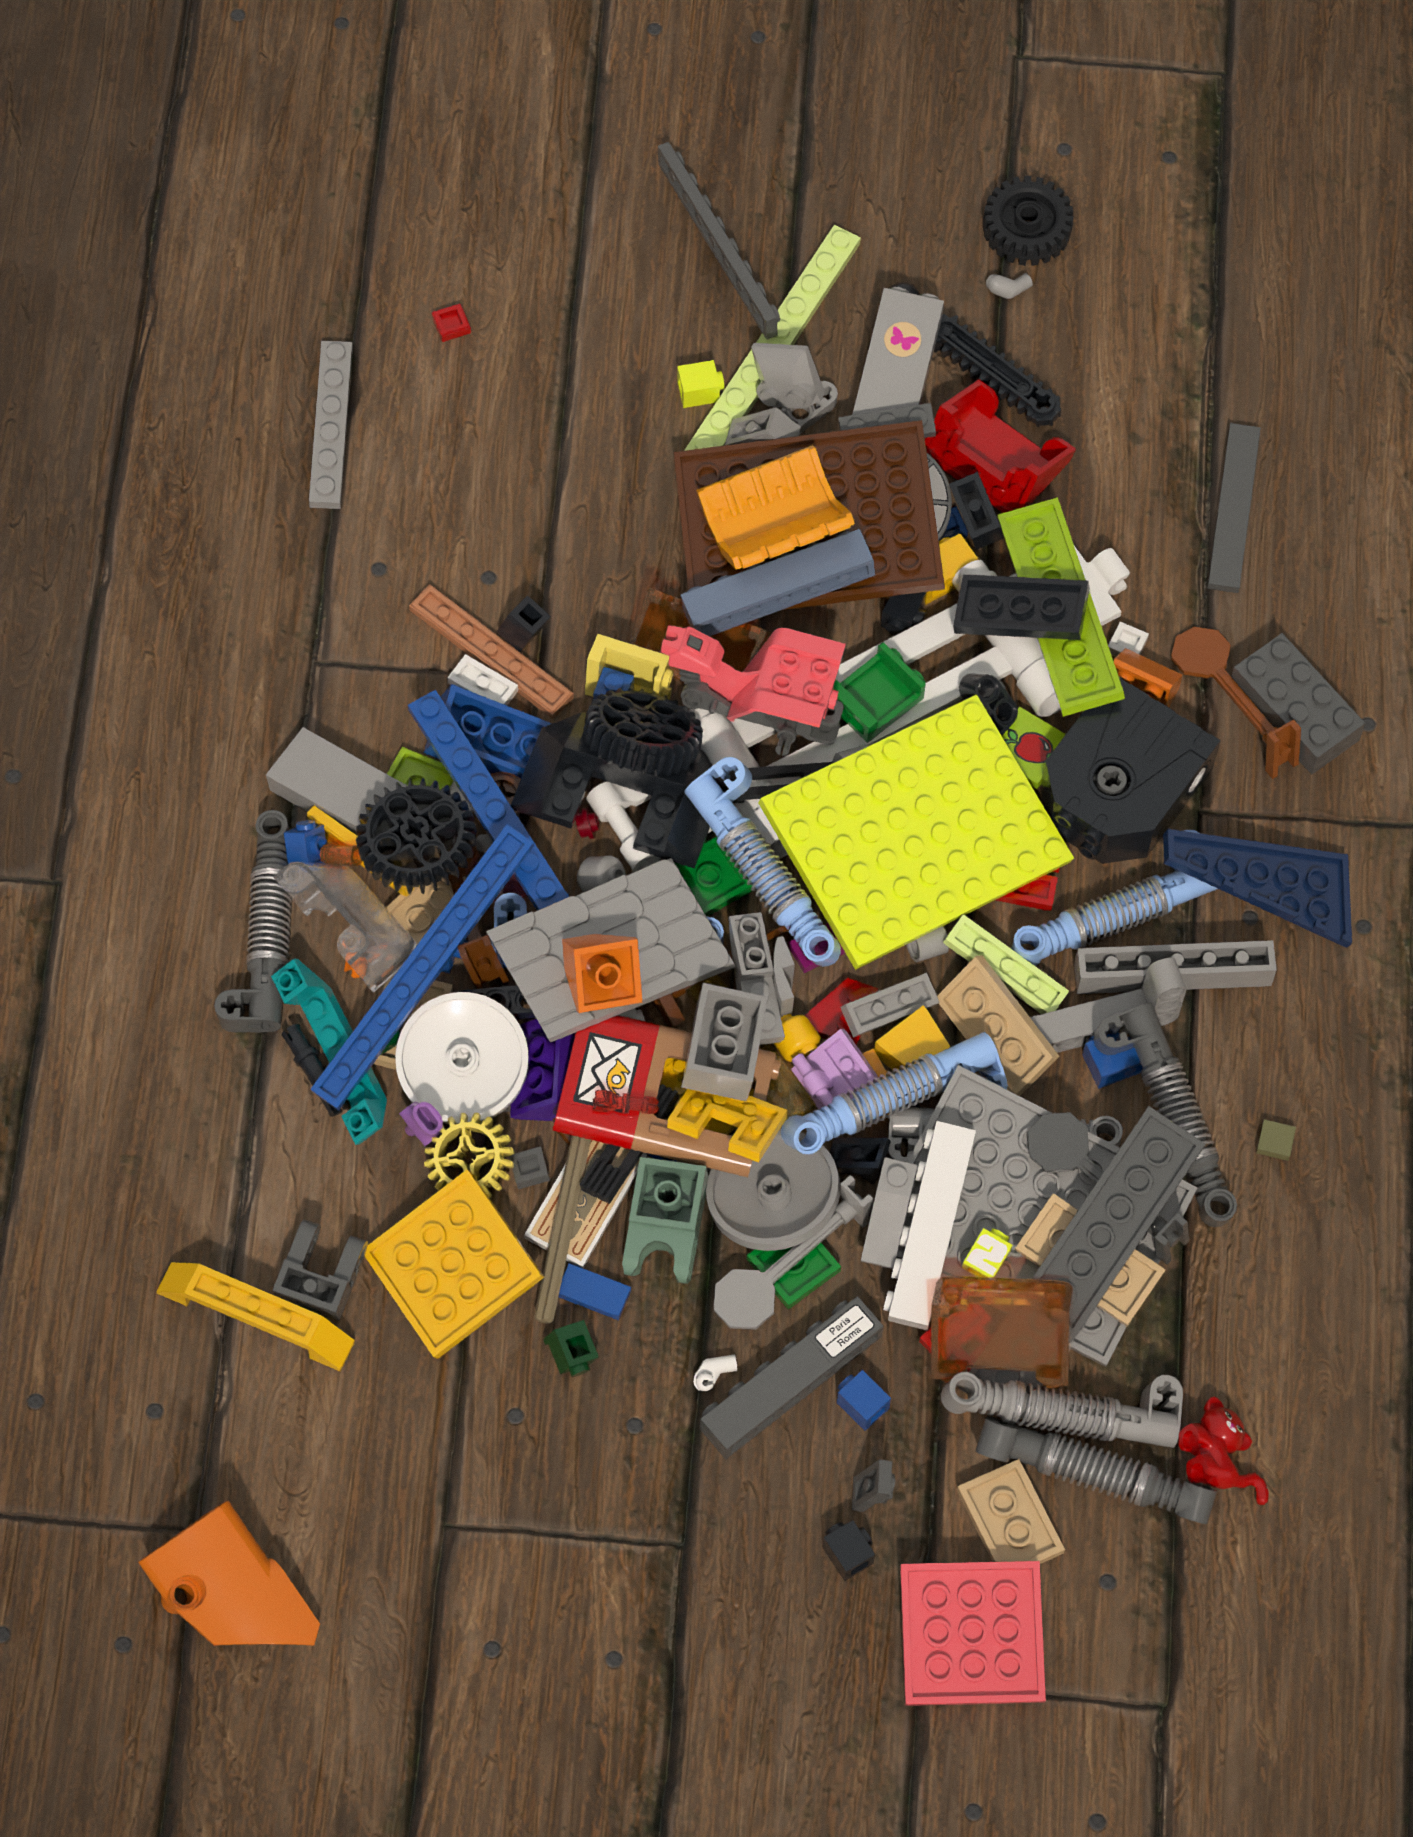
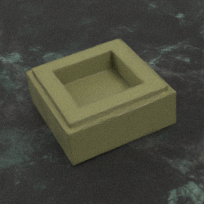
M1264 1119L1256 1153L1289 1161L1296 1127Z

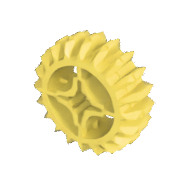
M461 1113L460 1123L458 1124L452 1116L449 1117L447 1120L450 1127L446 1129L443 1126L440 1130L442 1135L439 1138L432 1137L431 1142L436 1144L435 1148H425V1153L434 1156V1158L426 1160L424 1165L427 1168H436L428 1174V1178L431 1181L439 1179L435 1185V1188L439 1191L452 1181L445 1167L463 1168V1171L468 1169L477 1180L479 1179L480 1168L494 1159L493 1166L488 1174L482 1179L477 1180L488 1197L491 1198V1192L488 1188L493 1186L497 1191H500L502 1186L497 1182L499 1177L507 1181L510 1178L503 1171L504 1167H514V1163L511 1160L505 1159V1157L515 1153L512 1147H504L511 1141V1138L508 1135L500 1136L504 1130L500 1124L491 1128L493 1119L489 1116L481 1123V1115L474 1113L471 1122H468L467 1114ZM471 1132L482 1133L488 1136L493 1143L494 1149L477 1148L475 1140L472 1139ZM460 1136L458 1148L454 1152L447 1153V1156H445L449 1144L456 1137ZM469 1149L476 1155V1159H472L473 1163L470 1164V1167L462 1160L463 1156H467L465 1153Z

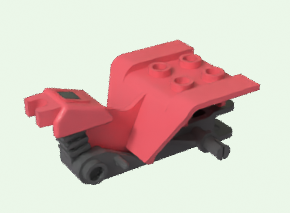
M668 625L666 638L662 642L661 653L669 656V666L680 670V679L684 681L681 698L687 708H700L708 710L711 714L719 713L726 715L727 719L732 722L737 718L774 728L778 732L777 737L779 739L775 751L780 755L784 746L782 756L789 753L790 745L795 742L797 735L826 745H831L836 741L844 706L840 701H837L839 691L833 689L845 650V643L788 628H777L745 670L740 672L722 662L724 649L719 641L690 626L681 628ZM828 709L834 712L833 715H826Z

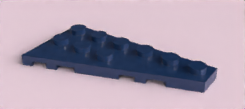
M1167 829L1163 834L1164 864L1345 948L1352 944L1348 854Z

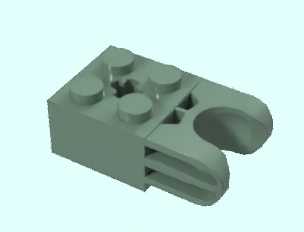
M640 1157L622 1262L625 1275L636 1276L640 1274L645 1258L651 1252L663 1250L669 1252L674 1257L673 1272L676 1275L675 1279L677 1282L688 1284L691 1281L708 1181L706 1166ZM667 1196H674L675 1198L670 1203H664L663 1201L667 1200Z

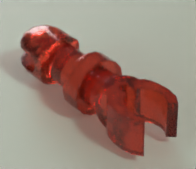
M596 1090L595 1098H593V1110L597 1112L621 1109V1113H629V1110L641 1111V1114H654L659 1110L657 1106L659 1101L652 1096L637 1098L631 1097L630 1093H623L622 1096H618L611 1091Z

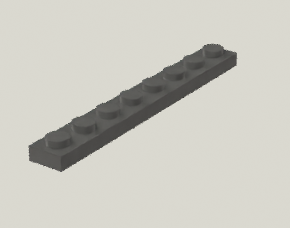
M669 142L659 145L658 165L767 340L777 336V322L780 321V315L776 306L768 303L764 287L760 282H755L748 261H742L735 240L727 237L722 219L719 216H714L707 195H701L694 174L692 172L688 173L685 169L681 153L679 151L675 152Z

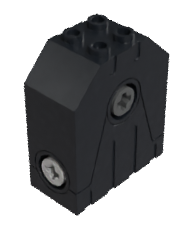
M1121 677L1119 679L1125 699L1083 711L1046 760L1040 786L1043 806L1064 842H1069L1077 847L1086 858L1095 859L1102 864L1147 858L1213 769L1221 741L1188 719L1178 715L1161 702L1154 700L1137 687L1127 683Z

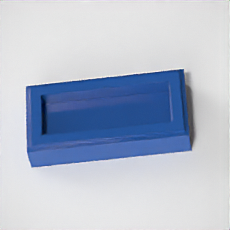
M569 1263L562 1278L559 1298L619 1321L631 1293V1287Z

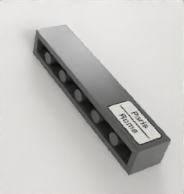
M858 1296L851 1302L847 1300L841 1302L832 1311L833 1316L824 1323L821 1320L814 1323L806 1331L807 1336L797 1343L794 1340L787 1344L781 1350V1356L773 1363L766 1361L760 1365L754 1372L755 1377L746 1384L743 1381L739 1382L728 1392V1398L720 1404L717 1402L712 1403L702 1412L700 1430L725 1459H728L882 1337L884 1326Z

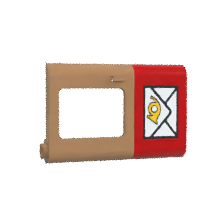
M622 1015L614 1016L576 1032L552 1131L689 1164L702 1165L710 1169L748 1177L752 1160L728 1151L729 1141L732 1138L731 1135L704 1129L699 1138L696 1139L667 1128L668 1120L657 1118L654 1115L665 1061L668 1058L686 1061L692 1032ZM759 1049L753 1078L755 1080L753 1097L766 1102L770 1080L777 1079L781 1061L775 1059V1052Z

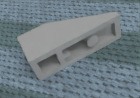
M884 1158L861 1262L890 1269L894 1268L918 1165Z

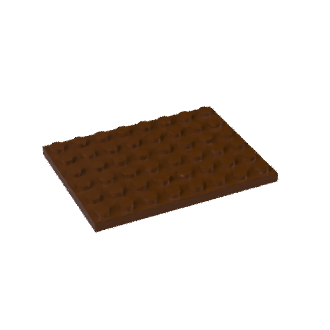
M922 420L673 452L688 590L696 586L711 584L723 576L735 575L748 569L739 568L736 570L721 554L705 519L696 490L812 445L816 448L825 477L835 498L851 512L855 523L849 529L831 536L825 535L823 539L813 543H822L836 538L840 533L860 529L874 560L875 576L782 610L945 589ZM813 543L807 544L802 547L796 546L794 547V550L789 551L787 553L792 554L801 551L803 549H806L809 545ZM776 556L771 559L769 557L765 558V561L758 564L762 565L771 562L773 560H776L779 556Z

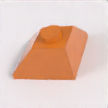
M590 934L562 939L564 969L578 1013L643 1003L638 939L636 937Z

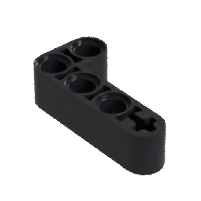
M970 673L961 679L959 684L961 697L966 700L977 695L1002 736L1017 719L1018 708L1014 700L993 675Z

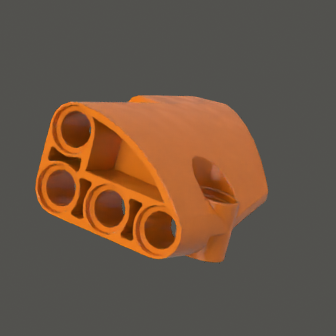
M229 1500L203 1515L138 1562L154 1587L161 1594L163 1608L171 1614H179L213 1646L315 1645L320 1626L319 1621L282 1567L274 1559H268ZM176 1588L182 1589L187 1596L185 1605L179 1604L174 1597Z

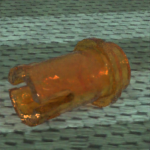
M329 842L323 845L320 851L321 861L328 867H336L338 865L359 866L362 863L357 845L345 846L339 845L337 842Z

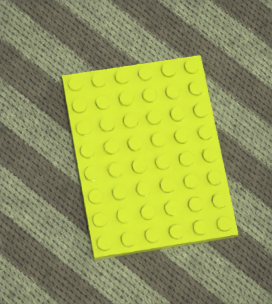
M977 695L762 797L758 802L855 970L960 918L963 914L966 915L1070 863L1074 859Z

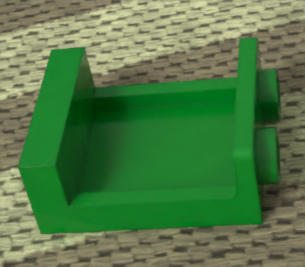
M882 642L878 645L877 654L841 683L835 680L833 690L839 691L837 701H840L844 706L841 718L861 738L869 743L924 699L926 684L920 672L916 669L911 670L904 663L901 654L896 649H890Z

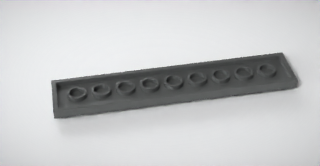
M1148 1106L969 1373L974 1374L978 1379H982V1382L989 1380L991 1383L995 1381L1000 1385V1383H1007L1010 1380L1024 1381L1026 1387L1031 1383L1033 1388L1037 1384L1042 1388L1206 1144ZM959 1387V1389H961L967 1394V1392L963 1388Z

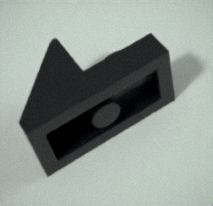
M834 1138L830 1154L834 1159L838 1174H860L870 1184H875L881 1173L884 1158L887 1156L891 1141L888 1138Z

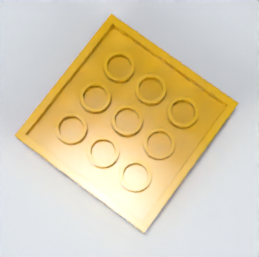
M468 1169L370 1243L365 1254L369 1264L432 1356L436 1359H439L544 1278V1275L472 1172Z

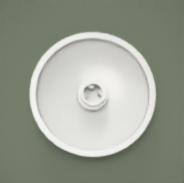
M456 992L444 994L426 1002L411 1015L400 1033L396 1047L395 1062L400 1084L412 1103H430L439 1112L443 1123L449 1124L447 1119L452 1116L458 1124L460 1123L461 1113L467 1114L468 1122H471L474 1113H479L481 1115L480 1121L483 1122L486 1117L493 1118L503 1112L516 1099L524 1085L528 1072L529 1054L523 1030L509 1010L487 996L470 992Z

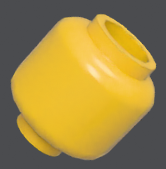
M787 1014L781 1017L785 1038L779 1043H774V1045L786 1061L792 1062V1059L799 1054H803L806 1057L818 1047L821 1037L806 1016Z

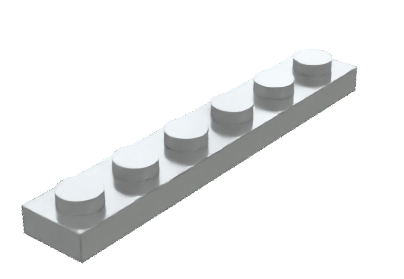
M321 341L309 493L310 508L341 509L353 352L352 342Z

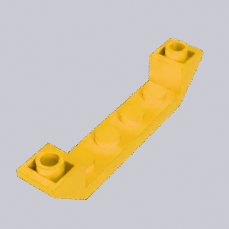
M171 1262L156 1291L157 1294L185 1306H188L192 1300L308 1350L310 1359L340 1372L355 1343L353 1338L323 1316L201 1264Z

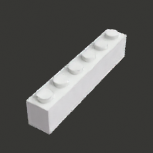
M936 1121L934 1130H927L923 1148L929 1149L927 1162L920 1161L915 1180L920 1181L921 1186L919 1194L912 1193L907 1212L914 1215L911 1227L904 1225L899 1245L905 1246L903 1259L896 1258L891 1277L898 1280L895 1292L888 1291L883 1309L889 1312L888 1321L928 1331L976 1130Z

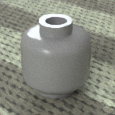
M611 855L592 856L586 858L579 867L577 882L581 890L586 892L622 875L626 876L618 858Z

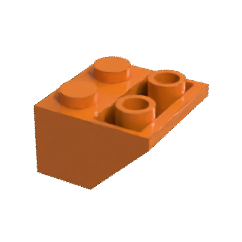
M1125 648L1114 659L1118 676L1145 692L1154 700L1170 707L1179 690L1183 675Z

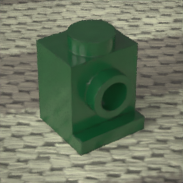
M584 1320L554 1329L543 1339L545 1345H549L560 1375L570 1372L571 1377L582 1375L590 1371L589 1365L599 1358Z

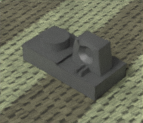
M879 1459L853 1477L852 1511L864 1512L875 1504H885L893 1498L895 1475L892 1473V1461Z

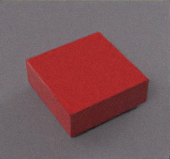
M460 303L431 312L432 320L442 342L471 333V327Z

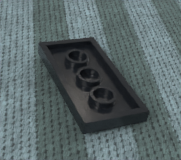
M963 574L953 624L954 633L1081 640L1090 590L1089 581Z

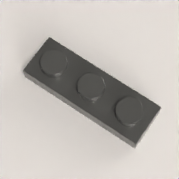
M931 403L839 417L840 431L922 420L924 437L936 436Z

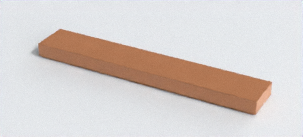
M429 584L409 605V610L471 658L518 685L517 693L550 718L554 719L574 698L572 691Z

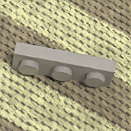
M924 973L847 1003L840 1008L854 1038L910 1016L923 1005L927 1009L940 1002L928 974Z

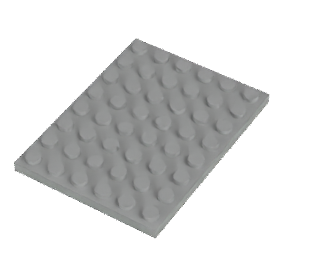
M958 1065L907 1163L918 1165V1171L920 1161L927 1162L929 1149L923 1148L927 1130H934L936 1121L976 1130L940 1281L1007 1316L1040 1268L1015 1251L1022 1237L1053 1193L1079 1210L1096 1183L1079 1169L1047 1173L1030 1158L1028 1130L1043 1114H1052L1051 1112ZM1088 1132L1089 1155L1087 1157L1105 1171L1120 1148ZM1182 1180L1158 1217H1163L1167 1222L1176 1213L1183 1217L1198 1187ZM914 1181L912 1193L919 1194L920 1181ZM906 1214L905 1226L911 1227L914 1214ZM983 1228L991 1231L992 1228L1001 1231L1010 1238L1008 1243L1013 1245L1010 1254L991 1285L962 1269L965 1258ZM1147 1231L1136 1250L1159 1264L1161 1259L1156 1254L1154 1236ZM899 1245L896 1258L903 1259L905 1246ZM1096 1307L1069 1348L1106 1367L1126 1326L1099 1307Z

